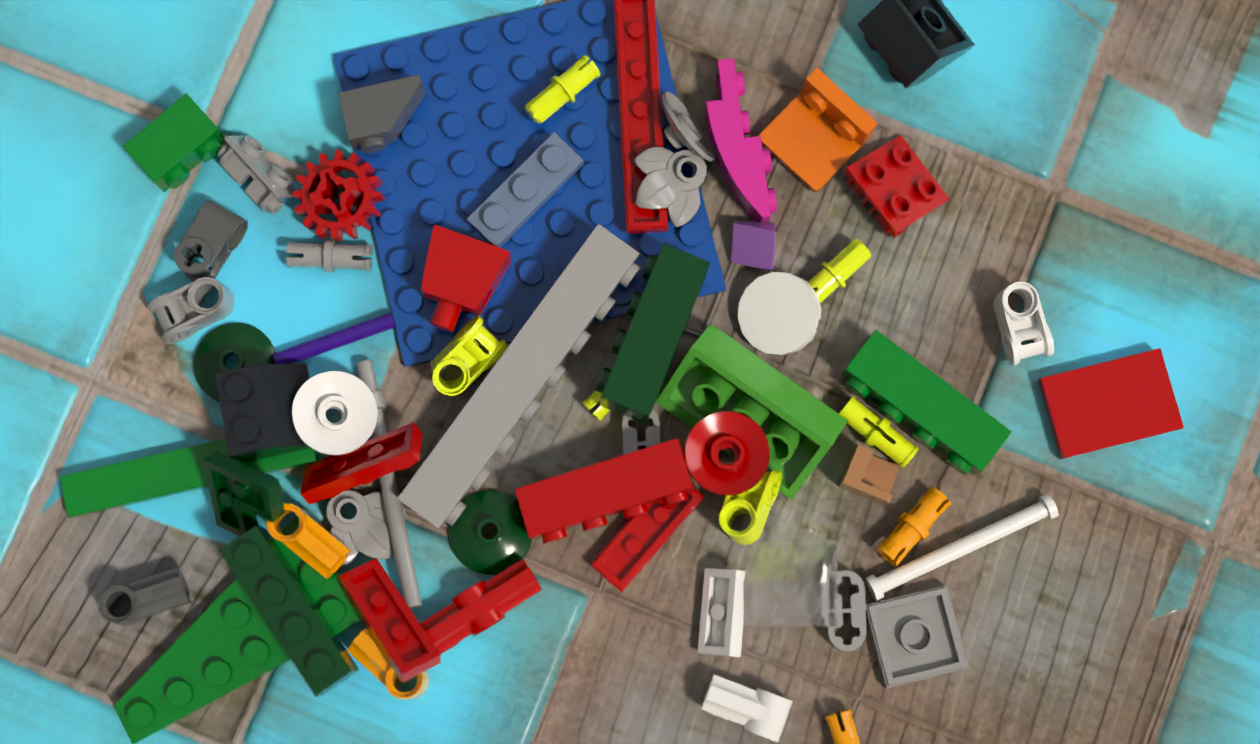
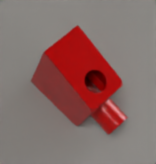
M434 224L421 285V292L424 298L437 302L430 324L439 329L453 332L461 311L473 316H480L512 262L510 251Z

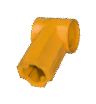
M283 503L285 514L273 523L267 520L268 532L325 579H329L346 561L351 550L316 522L307 511L293 504ZM296 513L300 521L299 527L292 535L285 536L281 531V521L287 514Z
M367 628L360 632L347 649L396 698L409 700L419 698L428 688L429 676L426 670L417 675V684L414 689L409 692L402 691L397 683L398 676Z

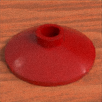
M722 411L704 417L692 428L685 444V460L689 473L701 487L718 495H737L752 489L763 478L770 461V447L764 431L755 421L737 412ZM723 450L730 451L734 456V460L731 463L721 462L718 458L719 452Z

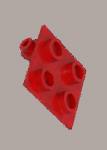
M901 135L845 168L846 172L844 174L848 178L847 185H851L860 198L866 196L861 203L866 205L870 202L873 205L868 211L869 214L879 213L875 217L884 229V234L890 233L893 239L902 234L907 229L906 227L949 200V197Z

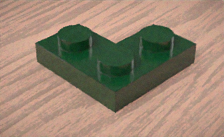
M216 450L203 459L217 526L241 536L254 526H258L256 515L273 523L285 514L279 479Z

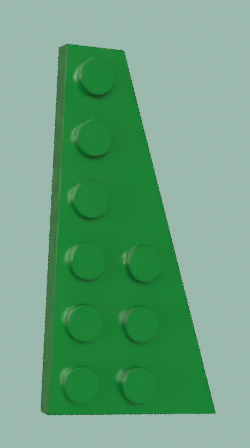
M298 516L282 531L285 536L292 535L297 531L300 522ZM274 539V542L336 635L362 622L339 586V576L341 575L339 570L329 579H325L281 541ZM236 578L119 699L114 708L132 744H136L289 662L291 659L238 578Z

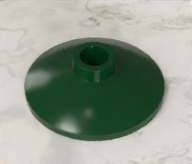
M244 323L221 325L210 331L201 340L196 349L193 363L195 378L205 394L220 402L214 373L232 370L228 369L225 364L228 356L234 354L239 357V364L233 369L255 364H275L273 353L276 352L269 338L256 327Z
M486 490L472 494L462 501L467 507L454 525H449L450 545L462 564L478 573L498 574L515 562L524 559L531 546L532 538L528 536L520 505L515 497L502 491ZM488 523L495 524L498 529V533L493 539H485L482 535V529Z

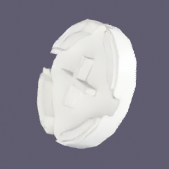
M771 272L759 276L746 287L739 301L738 321L742 334L753 347L767 354L787 355L801 350L813 340L817 332L819 320H821V306L817 293L806 280L791 273Z

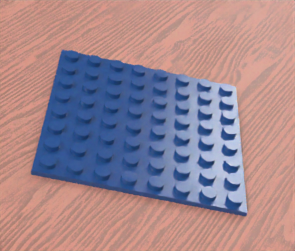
M569 0L334 54L342 92L420 74L426 95L395 142L385 144V149L375 153H362L361 150L355 151L362 159L361 165L368 162L375 169L371 176L377 175L383 183L375 189V191L385 196V201L376 202L374 205L381 215L380 217L370 215L392 315L396 324L404 367L433 361L435 356L454 339L460 329L475 317L461 311L453 332L439 329L430 324L437 302L424 298L421 292V285L434 224L490 244L468 223L467 218L554 132L584 160V165L501 247L510 251L512 262L480 315L483 319L482 325L498 341L504 340L506 343H510L514 340L598 224L640 253L635 264L641 267L627 287H624L622 284L617 286L610 296L616 302L603 320L627 315L634 293L637 291L643 294L648 279L643 278L642 275L650 255L659 256L663 244L710 262L708 273L698 298L726 291L700 187H698L700 206L691 220L684 225L674 227L667 210L668 232L626 234L614 0ZM656 15L663 148L676 153L680 150L689 149L686 146L679 150L676 149L664 132L670 124L663 108L662 95L668 91L677 97ZM581 56H588L590 60L587 63L589 64L590 61H593L601 75L574 96L575 102L564 104L543 123L533 121L525 110L526 104L551 84V77L555 75L559 77L575 64ZM683 163L681 166L683 176L690 178L693 174V168L689 163ZM595 317L591 323L599 322L600 320Z

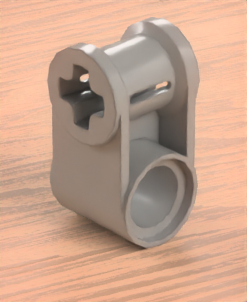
M202 277L175 291L156 297L147 306L150 312L156 313L165 332L162 336L165 344H173L185 340L199 330L226 318L234 309L235 299L228 287L214 278ZM211 290H218L219 300L216 305L211 308H205L203 303L205 295Z

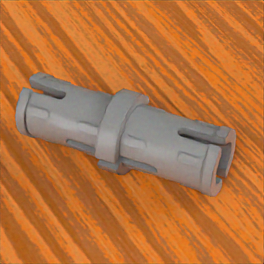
M325 240L324 244L288 241L286 253H301L304 255L286 257L288 268H323L324 272H334L335 268L371 271L373 259H357L355 257L373 255L371 244L342 245L336 244L335 240Z

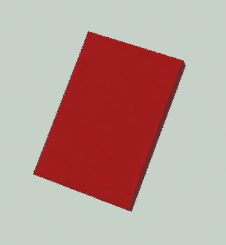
M1161 348L1038 379L1060 460L1184 428Z

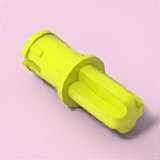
M581 56L575 64L559 77L556 75L551 77V84L526 104L525 110L533 121L543 123L564 104L575 102L574 96L601 75L593 61H590L589 64L587 63L590 60L588 56Z
M853 240L829 263L824 261L821 264L822 269L808 281L810 286L816 291L820 303L839 286L843 289L846 286L845 281L871 258L870 251L861 241Z

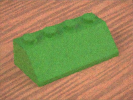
M710 324L692 345L656 400L658 405L690 428H693L704 417L722 411L737 412L751 418L761 427L768 439L770 461L766 471L772 472L774 469L782 471L779 491L790 499L794 497L848 422L847 419L713 324ZM723 450L725 453L734 458L733 454L730 451Z

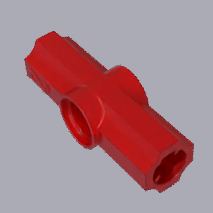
M522 559L501 571L487 582L482 580L454 597L450 605L420 624L441 655L468 636L472 635L474 637L506 617L505 613L543 589L525 560Z

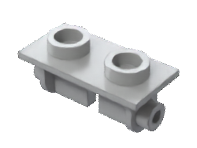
M247 135L225 136L224 140L228 144L222 147L217 154L221 159L220 165L238 184H244L251 176L254 180L244 191L263 212L269 211L271 215L277 213L284 206L281 198L293 197L292 192L296 191L290 184L292 182L291 177L282 168L273 165L264 155L265 150L256 139Z

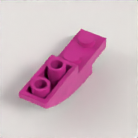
M734 58L717 60L715 74L719 100L706 101L704 112L708 136L716 153V161L733 195L755 222H769L771 213L777 212L775 189L767 188L766 173L772 172L769 148L762 149L761 136L744 138V135H750V121L748 111H741L739 96H745L743 71L736 72Z

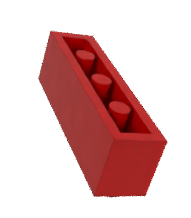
M676 438L519 487L515 491L529 538H542L543 544H547L568 537L566 530L582 525L583 532L608 525L606 517L621 512L624 519L642 515L648 512L646 505L662 500L664 507L686 501L689 499L687 492L696 490V485L686 464L683 443L680 439Z

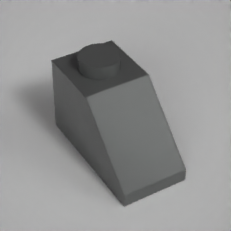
M420 74L338 93L348 140L354 151L361 150L362 153H375L385 149V144L396 141L426 95Z

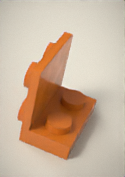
M816 68L805 79L802 91L759 136H761V142L765 148H769L770 152L813 192H818L871 138L878 123L822 71Z

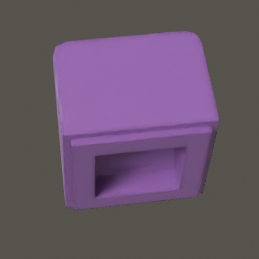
M733 221L731 262L764 270H773L776 243L775 223Z

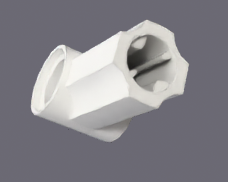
M713 674L701 709L725 720L728 719L743 725L742 728L779 742L793 701L759 688L756 690L750 689Z

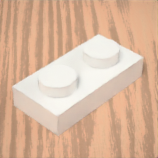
M705 568L697 653L741 657L748 571Z

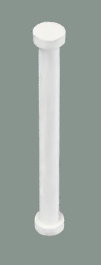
M1049 494L1040 496L1038 503L879 577L874 575L866 577V584L875 601L884 598L885 592L1041 519L1047 517L1051 520L1058 517L1057 507Z

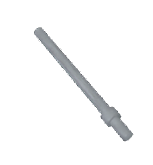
M365 360L356 363L359 379L369 387L377 404V423L370 436L373 439L387 433L383 410L386 409L383 391H378L372 360ZM395 472L379 477L402 596L411 609L422 606L402 504L397 499L399 497L396 475Z

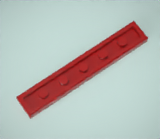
M614 0L626 234L668 232L667 207L652 210L639 208L635 204L638 188L646 174L637 167L634 159L648 148L663 147L655 0Z

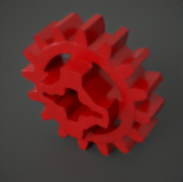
M336 150L334 160H330L326 154L321 153L319 154L321 164L315 166L308 161L305 164L310 172L308 176L297 175L296 180L303 187L302 190L292 192L293 197L302 201L301 204L294 208L295 213L300 216H307L302 224L309 230L316 228L315 234L320 238L325 239L330 233L332 239L336 242H341L343 232H346L352 239H357L358 232L356 228L362 226L369 231L372 228L367 220L369 216L380 217L381 215L374 205L376 202L385 201V196L375 191L376 188L383 184L382 180L377 175L371 176L375 169L368 162L361 165L362 159L355 153H352L348 160L341 150ZM339 171L352 172L358 178L355 179L352 176L345 179L340 175ZM337 186L344 191L340 194V206L334 202L338 198ZM333 213L338 222L324 220L319 214L328 215Z

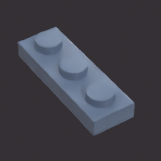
M554 132L467 218L468 223L491 245L501 248L584 165V160Z

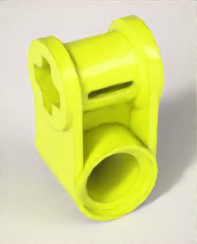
M478 315L466 323L455 335L454 339L432 361L433 384L444 395L454 396L465 391L484 371L493 366L508 348V344L504 340L498 341L482 325L483 319ZM449 364L457 365L462 369L461 375L452 381L444 380L439 375L440 370Z
M775 469L772 472L766 471L760 482L752 489L737 495H726L720 511L719 522L721 528L732 541L740 545H748L760 538L771 506L775 502L780 489L782 471ZM743 513L751 515V522L746 529L742 531H734L732 529V522L735 517Z

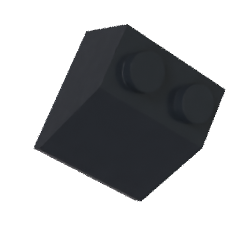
M882 0L857 24L864 33L866 43L880 54L888 65L891 76L901 83L905 89L924 82L975 45L941 0Z
M306 363L255 364L214 373L231 458L238 459L244 463L310 448L300 439L292 422L294 398L300 387L310 379Z

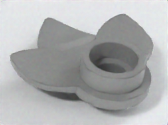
M663 147L648 148L634 159V162L646 174V177L638 188L635 201L636 206L652 210L667 207L673 226L679 227L691 220L700 206L698 187L702 185L707 174L704 159L690 150H680L673 153ZM683 163H689L693 168V174L690 178L683 176L681 173Z
M346 490L329 500L326 507V516L332 526L330 533L351 550L342 565L347 566L351 563L358 552L374 559H390L393 556L394 551L382 492H374L362 496L356 491ZM350 503L355 507L356 513L352 519L348 520L341 516L340 508L343 504ZM402 506L403 514L405 515V514H406V511H405L404 507Z

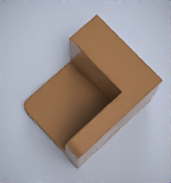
M858 444L852 449L838 487L885 506L890 503L893 496L890 492L899 472V467L874 456V450Z

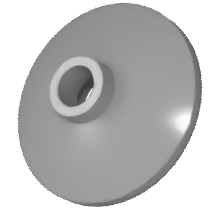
M668 91L662 95V102L666 118L670 124L664 130L668 140L676 149L679 150L686 146L697 156L712 162L716 159V153L708 136L700 128L697 120L675 95Z

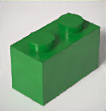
M186 93L124 144L123 148L165 193L168 189H175L185 183L190 177V171L200 162H208L216 157L222 148V144L225 142V137Z

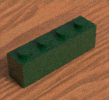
M663 244L659 256L650 255L642 275L643 278L648 279L643 294L637 291L634 293L627 311V315L633 317L628 331L619 330L611 353L618 356L612 370L604 367L595 391L602 393L600 406L647 424L708 273L709 261Z
M254 526L219 550L315 697L326 694L359 671V668L266 528Z

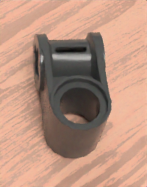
M212 200L207 201L199 209L191 227L176 247L174 260L177 267L192 282L202 277L215 279L232 251L245 236L248 220ZM194 257L197 259L205 258L201 264L196 262L191 264Z

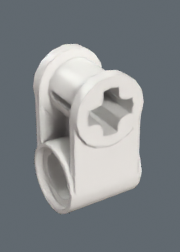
M1015 282L1002 289L995 296L993 309L1001 333L1003 351L1008 363L1011 366H1015L1020 363L1021 359L1043 354L1044 357L1053 356L1054 342L1044 317L1037 290L1026 282ZM1010 293H1015L1022 297L1024 301L1022 313L1014 312L1009 307L1008 296ZM1034 341V343L1021 345L1023 342Z

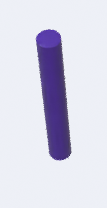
M388 312L273 353L275 364L297 363L396 328L392 313Z

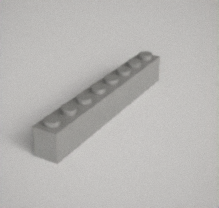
M600 224L596 226L397 498L399 501L438 529L442 528L445 522L451 526L454 525L467 507L461 500L469 489L472 488L478 492L492 473L486 466L493 456L498 454L503 457L517 437L511 432L520 419L526 423L530 421L542 404L536 399L545 385L553 389L565 373L566 368L561 363L570 351L578 355L587 343L591 334L585 330L595 317L600 321L605 318L616 302L610 296L617 286L622 284L624 287H627L641 267L635 264L640 253Z

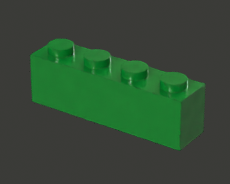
M877 330L871 334L841 374V376L847 379L845 386L850 391L863 399L868 395L881 405L878 410L882 415L895 424H899L901 421L914 430L912 436L920 444L931 450L937 447L948 456L946 462L963 475H967L968 472L973 475L981 473L1012 432Z

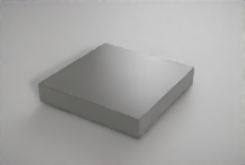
M947 585L866 604V618L886 689L969 668Z

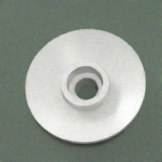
M327 371L311 377L300 387L292 405V422L300 439L311 449L326 455H343L358 449L370 438L377 423L378 410L373 393L362 380L346 372ZM337 409L341 414V420L336 423L328 421L326 411Z

